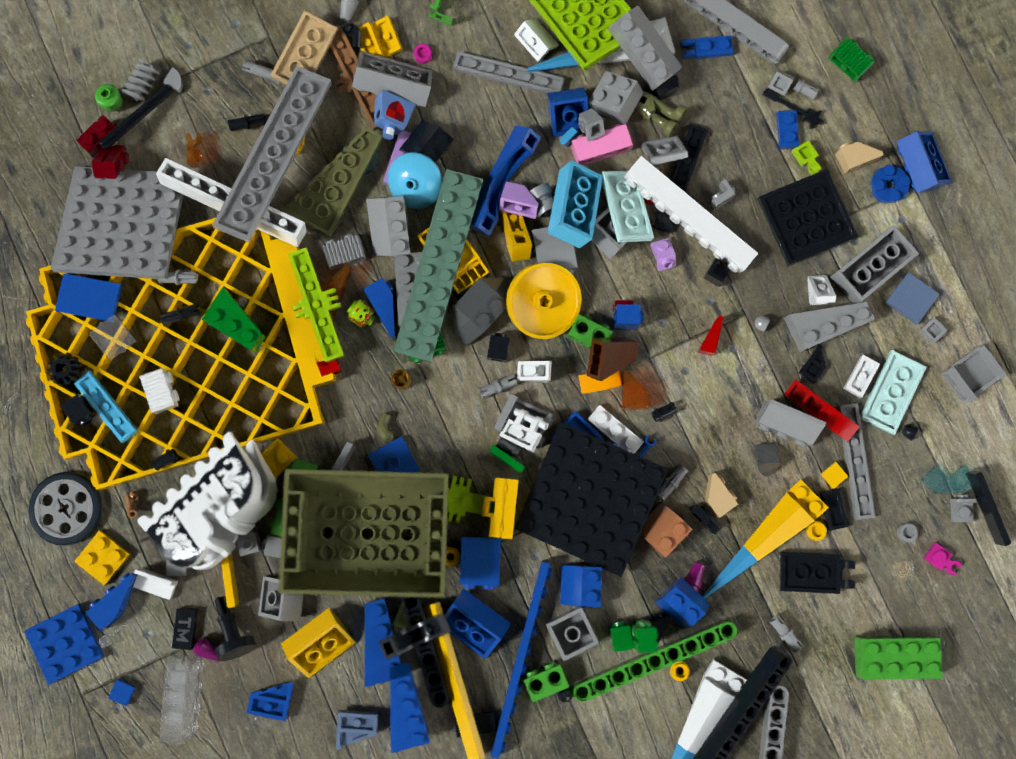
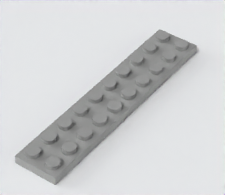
M299 66L295 67L213 223V228L249 243L251 242L332 84L331 79Z

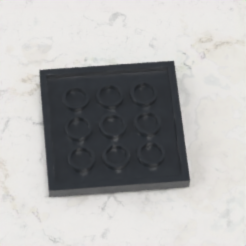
M828 169L757 198L787 266L858 237Z

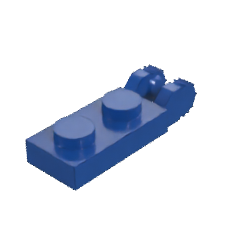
M731 35L686 39L680 42L681 47H694V50H687L681 53L684 59L732 56L734 53Z

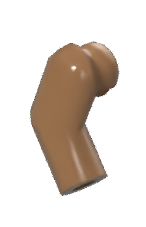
M131 491L125 496L127 516L129 518L137 516L136 500L139 499V495L136 491Z

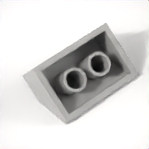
M395 195L367 198L373 255L395 256L410 254L411 245L405 196Z
M771 399L762 404L754 424L759 425V429L768 433L773 431L777 433V437L784 440L789 438L795 441V445L805 448L814 444L825 427L826 422Z

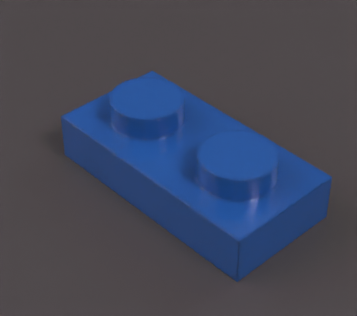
M797 110L778 111L776 117L779 149H794L799 146Z

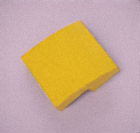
M388 15L372 24L367 22L358 27L362 32L361 51L386 58L403 51L393 23Z

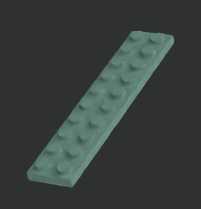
M446 169L393 351L394 353L432 363L483 184L482 178Z

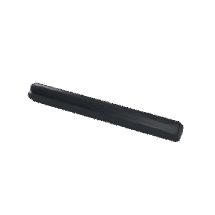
M168 84L164 85L100 140L99 145L104 150L110 148L174 92Z

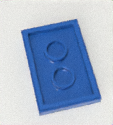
M64 273L55 311L114 323L122 285Z

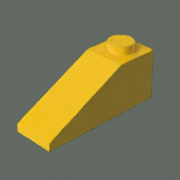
M500 211L511 261L530 259L532 242L523 216Z

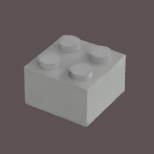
M605 71L588 104L600 116L626 124L642 97L643 91L638 81Z
M578 606L545 623L563 661L599 644L582 607Z

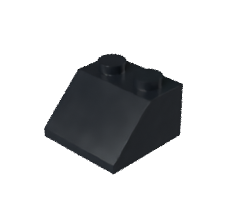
M422 120L399 150L404 154L410 152L422 153L437 163L451 146L454 138L440 127Z

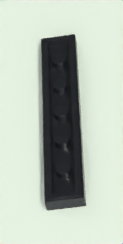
M690 124L683 143L688 151V158L677 160L670 178L685 193L708 129L694 124ZM658 211L653 228L670 234L674 222L671 221L670 216L665 211Z

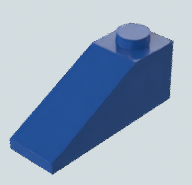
M384 278L364 288V291L394 341L396 340L395 300L392 292L395 290L390 281L385 282Z

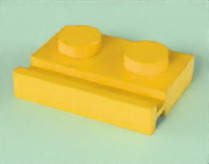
M279 438L261 453L275 480L290 466L292 461H295V458H298Z

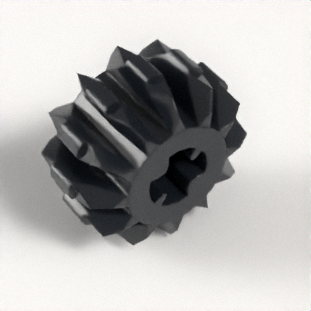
M58 353V358L55 356L51 357L53 363H47V366L51 367L47 374L52 375L50 380L56 381L58 385H63L64 383L65 385H71V380L77 381L76 374H82L78 371L82 364L77 363L79 359L75 356L72 357L71 353H66L65 355L64 353Z

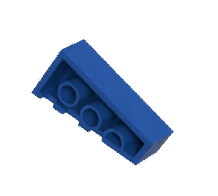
M387 597L365 604V687L390 681V667L403 664L401 654L386 660L378 642L395 633Z
M410 663L390 667L391 753L430 743L429 728Z

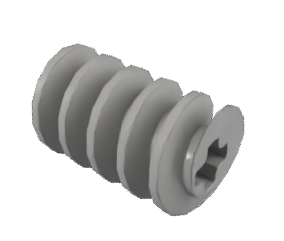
M139 59L140 63L135 65L137 70H132L133 76L128 77L130 83H125L124 85L127 90H121L122 94L136 102L138 100H145L141 95L142 93H149L145 87L152 88L149 80L156 81L152 74L159 75L154 66L142 59Z

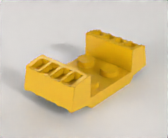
M429 228L417 235L423 247ZM466 240L453 289L457 294L489 273L468 240Z

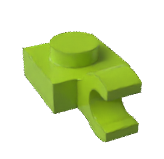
M809 140L792 150V154L800 166L807 165L811 175L821 170V166L815 160L819 155Z

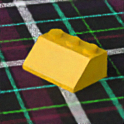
M327 608L282 642L281 645L287 659L306 677L310 678L354 645L356 641L340 618L330 608Z

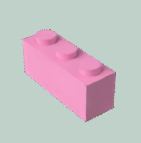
M615 124L610 129L605 130V135L589 142L585 135H579L572 140L571 144L576 163L580 165H586L631 151L633 146L626 124Z

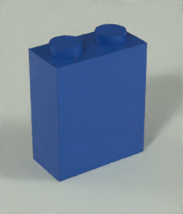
M462 537L460 585H464V589H475V585L483 586V589L495 590V586H499L501 538Z

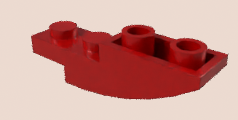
M797 379L794 380L784 393L785 396L812 417L826 422L825 426L847 442L860 428L859 425Z

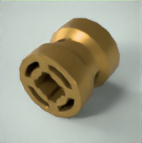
M397 369L391 375V382L395 388L404 390L410 386L411 377L406 370Z

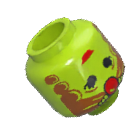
M363 299L354 300L346 311L348 319L359 327H364L366 324L370 326L376 318L373 315L375 312L374 307Z

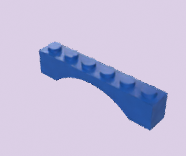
M515 126L479 194L470 229L474 232L488 236L491 235L498 221L499 203L506 181L508 182L517 168L534 153L541 139L530 127Z

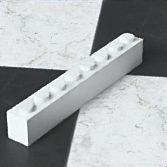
M642 156L624 176L629 186L632 188L636 187L641 191L640 194L645 199L653 201L659 211H665L670 216L671 221L685 228L684 231L688 235L695 236L701 246L709 248L714 252L713 255L717 259L725 261L731 271L735 273L745 271L758 253Z
M167 158L164 159L156 172L160 184L218 211L222 208L232 189ZM271 206L266 210L257 228L295 247L299 246L307 232L305 222Z

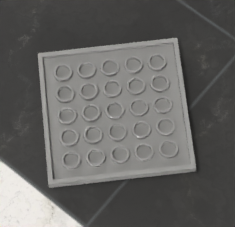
M75 166L50 269L53 272L167 280L183 194L160 184L156 171L124 170L119 173L116 179H107L106 177L102 179L94 177L92 167Z

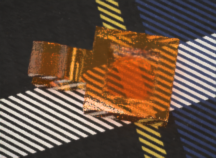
M187 133V163L191 168H199L202 154L197 147L202 142V136L200 133H197V138L192 140L191 134Z

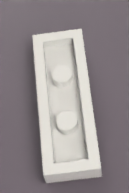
M601 405L587 419L611 441L629 452L635 454L644 443Z

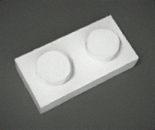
M861 355L843 389L859 398L863 397L880 364L865 355Z

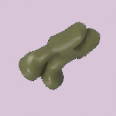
M642 90L643 95L640 100L644 104L638 102L634 111L649 122L651 120L663 130V134L669 138L683 119L688 107L680 105L676 109L671 108L658 100L653 94ZM655 109L664 114L665 116H667L668 118H670L671 120H667L658 115L657 113H655Z

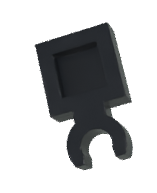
M694 505L690 509V512L712 534H716L720 530L708 516L710 512L703 505Z

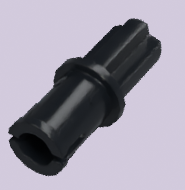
M265 114L248 117L244 115L241 118L229 119L228 125L231 132L246 128L250 130V127L265 125L267 119Z
M197 303L183 308L177 307L176 310L160 314V321L163 325L177 321L183 322L184 319L200 315V310L197 309Z

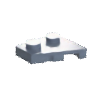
M339 710L336 750H340L343 746L351 743L355 744L363 738L376 735L378 712Z

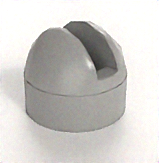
M766 316L757 317L754 322L755 327L764 332L770 318Z

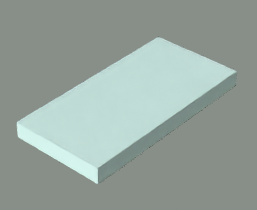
M602 171L600 174L603 176L602 185L617 242L652 241L654 235L644 198L640 194L641 191L636 187L632 188L626 183L624 176L628 171Z
M890 350L861 411L860 419L895 435L927 366L894 350Z

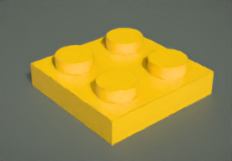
M99 530L74 562L105 586L130 557L131 553L105 532Z

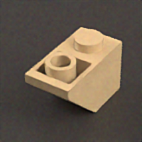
M714 472L708 475L705 503L714 516L720 518L737 506L738 503L736 502L737 497L731 489L728 491L724 484L726 482L724 478Z

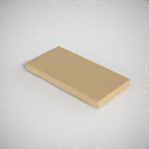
M304 10L270 77L286 85L296 66L316 73L338 32V27Z

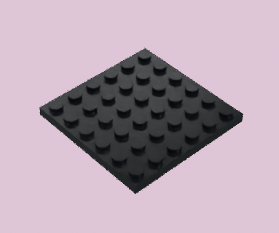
M560 422L514 529L622 577L668 468Z

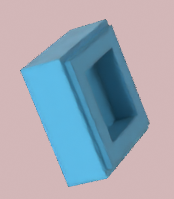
M571 127L559 141L568 147L572 140L581 133L576 128Z

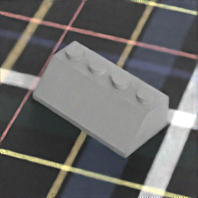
M639 6L628 11L608 28L652 91L682 68Z
M360 50L352 87L362 92H372L377 96L382 90H385L415 103L417 107H426L433 71Z

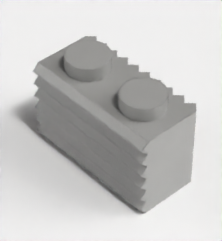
M349 234L344 236L342 240H329L326 242V245L322 246L330 270L367 260L359 235Z

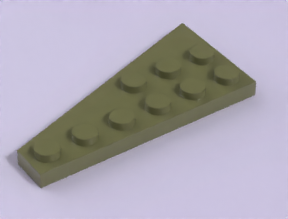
M365 127L281 211L332 237L383 140L382 135Z

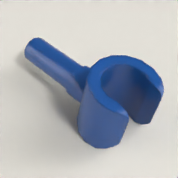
M648 435L643 440L644 446L638 456L643 457L646 451L656 444L657 440L655 439L652 444H649L647 439L650 435Z

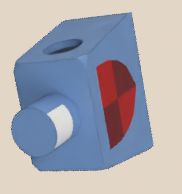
M385 90L381 91L375 98L374 124L383 129V138L391 140L394 134L399 135L406 128L415 103Z

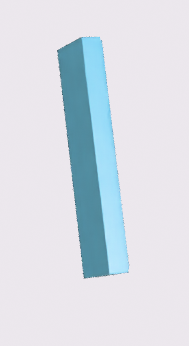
M88 371L74 382L75 386L121 443L126 442L139 431L91 371Z

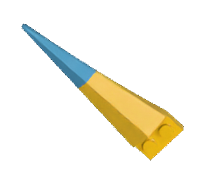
M800 479L786 492L702 597L704 599L806 528L829 507Z

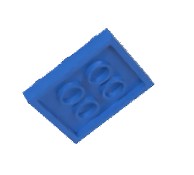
M77 604L24 631L48 685L105 657L81 604Z

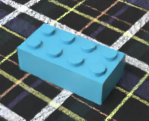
M572 160L559 170L548 234L578 248L592 240L603 179L602 175Z

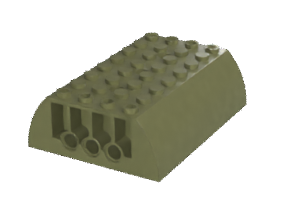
M285 469L278 594L444 598L448 474ZM326 527H331L334 531L333 536L329 539L323 536V530ZM366 528L373 530V537L369 540L364 539L362 536V532ZM405 529H410L413 532V538L409 541H405L402 538V532Z

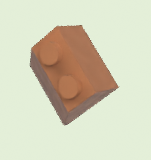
M660 502L648 515L640 536L662 557L666 558L691 532L692 528L675 512Z

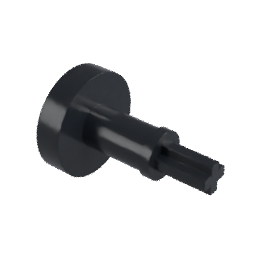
M226 596L215 598L216 600L214 601L219 614L217 621L220 624L225 643L215 648L217 660L228 661L253 651L257 647L254 637L252 635L240 636L235 614L230 612V609L227 607Z

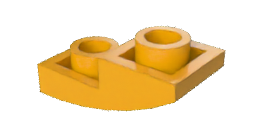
M617 371L603 381L588 377L587 373L578 375L582 394L622 386L620 371Z

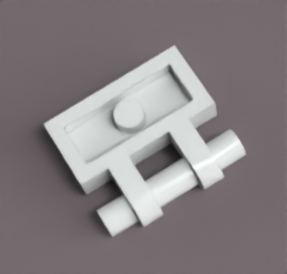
M515 408L513 415L517 416L516 420L513 421L508 418L499 436L534 453L542 438V435L537 430L539 428L546 430L549 423L543 421V418L530 415L524 409ZM525 421L531 423L529 428L523 426Z

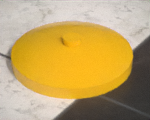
M549 262L535 263L522 269L512 280L506 298L507 311L512 323L522 333L536 339H550L566 332L577 319L582 303L581 290L575 277L564 267Z

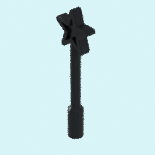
M767 88L762 94L774 102H779L792 110H797V113L805 116L802 121L809 122L810 129H813L815 124L822 125L824 123L819 118L822 110L814 112L809 108L806 112L780 98L778 94Z

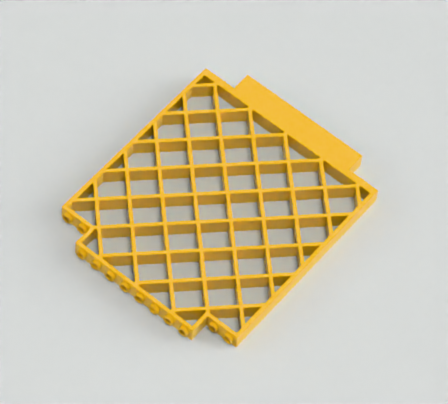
M216 218L176 230L171 259L191 269L190 272H196L198 277L202 275L220 285L208 308L222 287H224L226 290L249 301L244 310L249 317L252 316L257 306L279 317L267 339L261 344L262 347L248 372L226 360L237 342L232 338H228L219 355L198 345L199 340L209 325L203 320H200L188 340L169 329L172 323L167 325L159 324L140 313L154 288L175 298L167 312L176 310L177 307L181 308L183 303L188 306L193 305L186 298L194 284L183 283L176 295L158 285V279L138 278L145 282V285L131 308L118 302V306L129 312L113 337L95 327L98 319L86 318L84 321L75 315L55 311L57 297L51 275L58 273L63 275L64 273L53 272L50 269L51 265L39 268V281L44 286L45 293L43 297L48 305L26 311V324L31 330L32 336H30V340L36 349L35 359L37 364L40 365V379L45 384L46 390L44 395L50 404L49 414L55 423L54 434L59 439L60 446L58 449L63 459L72 460L87 455L86 463L92 472L91 483L96 490H105L210 459V449L215 447L219 439L223 440L224 435L222 433L236 409L258 420L248 440L239 443L242 449L246 448L250 440H254L256 444H261L325 425L315 388L337 382L335 374L332 373L330 362L326 363L311 319H305L304 316L296 318L295 314L302 310H293V306L298 305L299 300L303 299L288 253L300 250L299 246L295 247L280 239L273 240L272 235L257 229L251 242L246 241L241 251L238 252L219 242L224 232L215 229L211 237L202 233L214 229L213 223ZM193 234L208 241L194 266L174 255L183 238ZM260 235H262L271 268H267L248 257ZM216 246L237 257L223 281L203 271ZM244 262L265 272L252 297L231 286ZM74 274L81 277L87 276V274ZM111 276L108 282L120 284L123 277ZM273 278L283 313L260 302ZM198 306L197 309H199L200 312L205 315L207 310H204ZM50 314L41 329L38 317ZM63 315L82 324L68 350L49 340ZM137 317L158 327L143 353L123 342ZM285 322L296 358L272 347ZM92 330L111 340L97 366L78 356ZM166 332L187 343L173 368L152 358ZM45 343L64 354L71 353L72 357H77L79 362L94 370L93 374L99 382L104 375L123 385L121 392L115 400L121 409L132 391L146 398L144 391L135 386L149 362L171 373L173 377L172 387L179 377L198 387L199 390L185 414L175 408L168 410L182 418L168 443L147 432L157 415L152 413L149 408L140 426H135L139 431L134 434L121 457L101 446L110 430L104 421L93 440H90L72 430L74 425L68 416L64 420L57 389L71 397L77 393L63 385H58L56 381L50 380L52 375L47 374V371L51 367L47 366V363L50 362ZM120 346L141 356L126 382L106 371ZM195 348L216 358L202 385L181 374ZM269 350L291 361L278 387L255 376ZM224 363L245 374L231 401L210 390ZM297 367H299L309 402L307 404L284 392ZM253 379L275 391L261 417L239 405ZM207 393L229 404L215 430L193 419ZM282 395L304 406L294 427L285 430L268 421ZM311 412L314 421L304 424ZM190 423L212 434L202 453L193 457L176 448ZM265 425L278 431L258 437ZM69 435L89 445V447L73 452ZM144 437L164 447L165 449L162 454L166 453L167 449H174L177 455L184 458L183 460L176 461L174 464H168L159 471L155 470V468L145 470L130 462ZM97 451L118 461L107 482H104ZM126 467L137 472L136 474L120 478Z

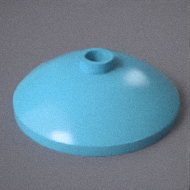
M410 152L394 160L388 171V186L393 196L404 195L406 207L412 209L426 208L438 199L443 178L439 167L430 157L422 153ZM409 181L413 183V187L409 185Z

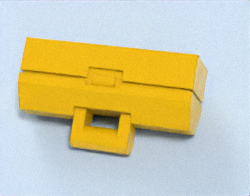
M495 478L493 497L483 496L481 516L491 517L489 537L513 538L518 480ZM491 501L495 502L494 513H489Z

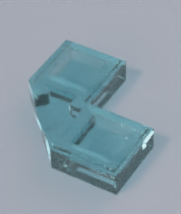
M934 466L921 480L935 494L965 493L971 487L966 475L969 471L964 466H960L950 478Z

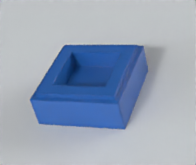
M117 679L108 699L127 706L136 686Z

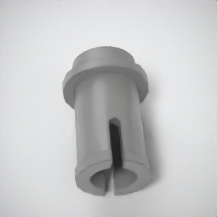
M798 79L793 88L796 91L795 93L800 92L813 100L819 88L804 82V79Z

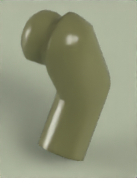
M382 413L377 425V431L383 441L390 442L394 438V433L390 432L388 428L391 416Z

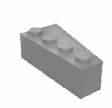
M862 302L789 314L784 320L799 352H802L875 320L868 303Z

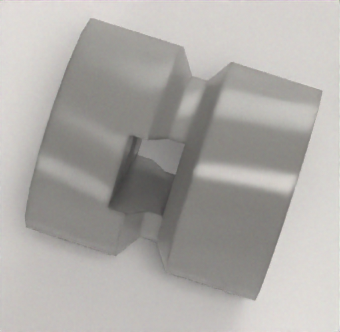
M544 183L529 191L539 203L537 211L539 218L551 215L554 197H552L553 191L549 183Z

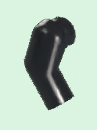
M345 23L343 25V32L348 33L352 37V48L361 49V30L353 23Z

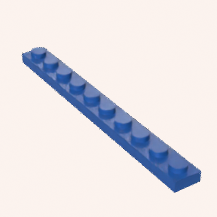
M541 561L491 750L492 758L499 759V755L504 754L506 742H503L505 734L509 735L511 722H508L510 714L514 715L517 705L514 702L515 694H520L522 683H519L520 675L524 676L526 671L525 656H529L531 652L530 637L535 636L537 625H534L535 618L540 617L542 606H539L540 599L545 598L547 587L544 586L545 580L550 579L552 568L549 567L550 563Z

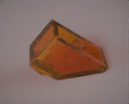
M623 370L622 410H646L647 406H650V394H647V389L629 370Z

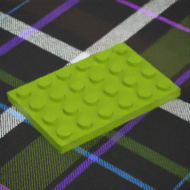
M529 0L583 71L591 68L621 48L608 28L631 10L624 0Z

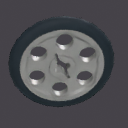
M74 472L56 473L45 478L33 491L29 501V519L35 532L45 541L55 545H72L86 539L97 527L101 517L102 502L98 490L83 475ZM63 484L69 486V492L65 495L60 492V487ZM80 492L86 494V500L83 503H79L77 500V495ZM46 495H50L53 498L49 506H46L43 501ZM63 505L69 506L67 508L68 512H62ZM82 511L87 514V520L83 523L78 520V514ZM48 514L53 516V523L51 525H46L44 522V518ZM66 522L71 527L67 534L61 530L62 525Z

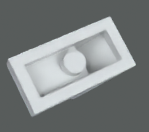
M827 275L808 276L810 305H823L836 301V294Z
M518 361L517 381L549 382L552 361Z

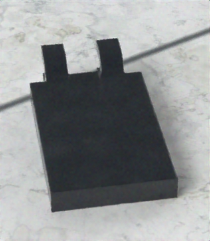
M780 552L779 591L840 594V588L855 589V581L842 580V568L855 569V561L841 560V554Z

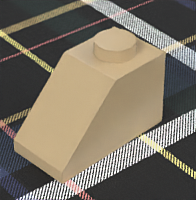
M858 141L852 144L847 142L841 145L835 154L844 174L878 161L884 155L883 151Z

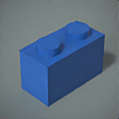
M617 304L613 311V330H636L641 325V322L644 321V310H640V305Z

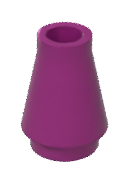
M694 562L684 580L698 592V589H701L705 566Z
M200 637L192 652L196 653V656L218 662L215 653L216 646L207 638L203 639Z

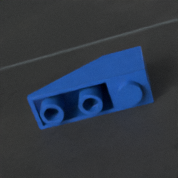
M130 572L125 574L120 579V584L116 587L114 585L105 591L106 595L101 600L98 598L89 605L90 609L85 613L100 631L109 628L123 615L134 589L133 585L137 574H130Z

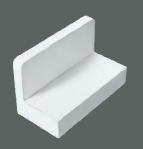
M536 18L524 21L514 34L538 62L542 61L550 50L559 46Z
M143 568L135 569L134 573L137 574L133 585L134 588L169 600L172 599L178 580Z

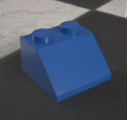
M584 87L547 93L553 137L564 135L571 127L576 128L582 133L578 125L579 114L588 110V97Z
M561 565L560 604L579 607H601L602 567Z
M679 577L655 600V603L683 629L691 627L706 614L710 605L682 577Z

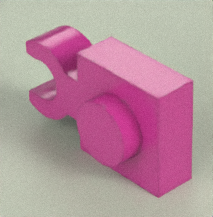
M933 543L923 557L924 560L938 570H942L945 567V571L950 575H956L951 569L952 565L962 566L960 562L950 560L953 554L937 543Z

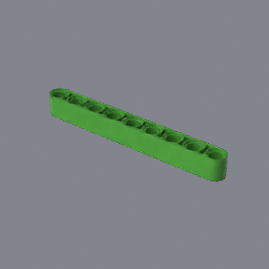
M727 620L714 623L658 647L656 653L641 654L576 682L573 686V694L580 702L593 699L729 641L736 636L737 627ZM725 625H729L731 628L730 633L727 635L722 633V628ZM711 632L713 639L707 643L704 641V636L706 633ZM689 640H694L695 647L692 650L686 649V643ZM676 648L677 655L670 658L668 656L669 649ZM655 655L658 656V664L651 665L650 658ZM635 663L641 664V670L638 673H633L631 670ZM616 671L623 672V678L619 681L613 679ZM604 679V687H595L596 680ZM582 686L586 687L587 693L584 696H579L577 689Z

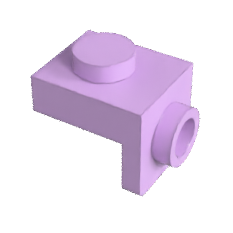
M669 238L652 242L651 250L657 261L658 271L676 267V253Z

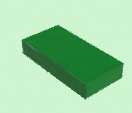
M495 445L490 448L491 454L518 473H521L525 466Z

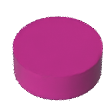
M419 44L415 47L413 52L415 60L420 64L430 62L432 59L431 48L426 44Z

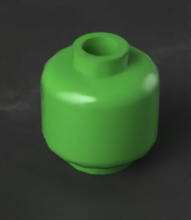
M103 84L96 90L95 100L105 111L115 112L121 108L123 96L115 86Z

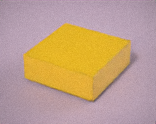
M833 462L820 473L832 489L848 478V475L837 462Z

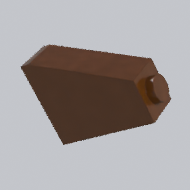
M627 337L592 338L587 376L603 381L634 362L637 356L639 341Z

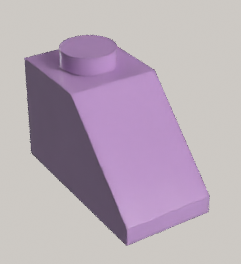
M506 181L500 198L499 210L536 219L539 203L524 185Z

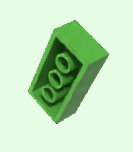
M854 636L856 677L863 680L943 679L941 638L935 636Z

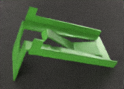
M436 0L434 5L430 4L429 8L435 11L433 14L429 13V17L452 26L453 18L438 12L442 0Z

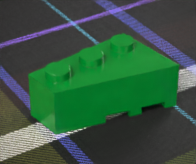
M222 287L201 319L254 353L258 351L266 338L224 287Z

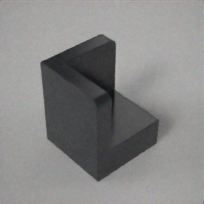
M715 258L703 278L720 287L730 270L718 263L719 259Z

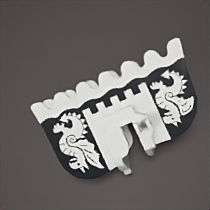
M231 432L226 433L223 437L224 448L222 450L217 447L211 448L209 451L210 462L206 464L203 461H198L195 464V477L192 478L190 475L182 476L180 481L182 489L180 491L174 488L169 489L166 494L167 504L164 505L162 502L154 503L152 507L154 516L152 518L141 516L138 519V524L171 564L183 568L192 567L197 570H207L215 567L236 548L234 543L238 539V534H248L255 527L254 523L265 516L272 508L277 494L276 480L254 440H250L247 443L246 454Z

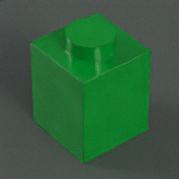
M624 621L613 622V626H609L612 650L620 652L634 649L630 625L628 623L625 624Z

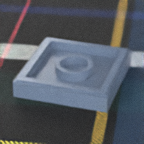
M907 272L885 303L917 325L939 296V293L910 272Z

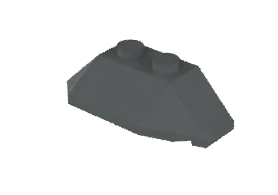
M505 277L479 278L453 305V334L466 346L484 333L507 308L506 298L511 283Z

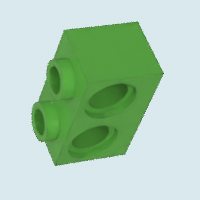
M579 314L567 337L590 349L594 334L601 333L604 338H610L613 332L610 331V327L606 324H597L593 322L592 317L583 314V316ZM579 324L586 325L587 332H579L577 326Z
M555 661L545 664L542 670H530L523 677L532 702L569 688L560 663H555ZM558 672L560 678L557 681H551L549 679L550 673ZM535 679L542 682L541 687L538 689L531 687V682Z

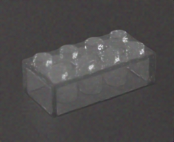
M178 654L167 659L159 742L184 744L197 734L198 722H196V714L200 710V702L197 700L198 693L200 694L202 682L199 681V677L203 671V661H201L199 656Z

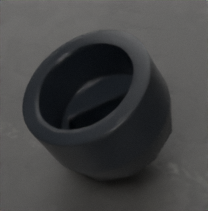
M906 424L902 433L907 439L912 441L919 427L913 424Z
M571 686L557 692L561 702L565 703L572 700L573 691Z

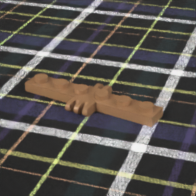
M338 25L336 26L338 27V32L330 48L343 73L340 74V79L334 83L336 86H340L338 88L339 93L346 90L348 93L354 92L372 129L375 131L379 129L374 124L375 98L377 95L368 91L362 92L352 87L358 58L341 26Z

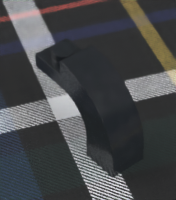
M441 613L400 630L378 642L386 660L427 641L446 635L451 630L444 614Z

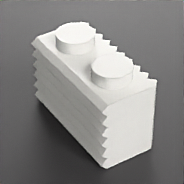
M161 368L140 376L152 413L159 414L178 407L177 401L180 399L177 391L172 388L173 377L169 371L167 372V370Z

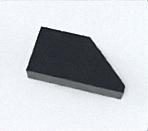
M821 344L815 348L798 372L813 384L817 382L826 369Z

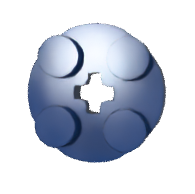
M886 165L880 168L870 180L873 196L884 204L900 201L909 191V176L896 166ZM886 181L893 182L894 188L888 189Z

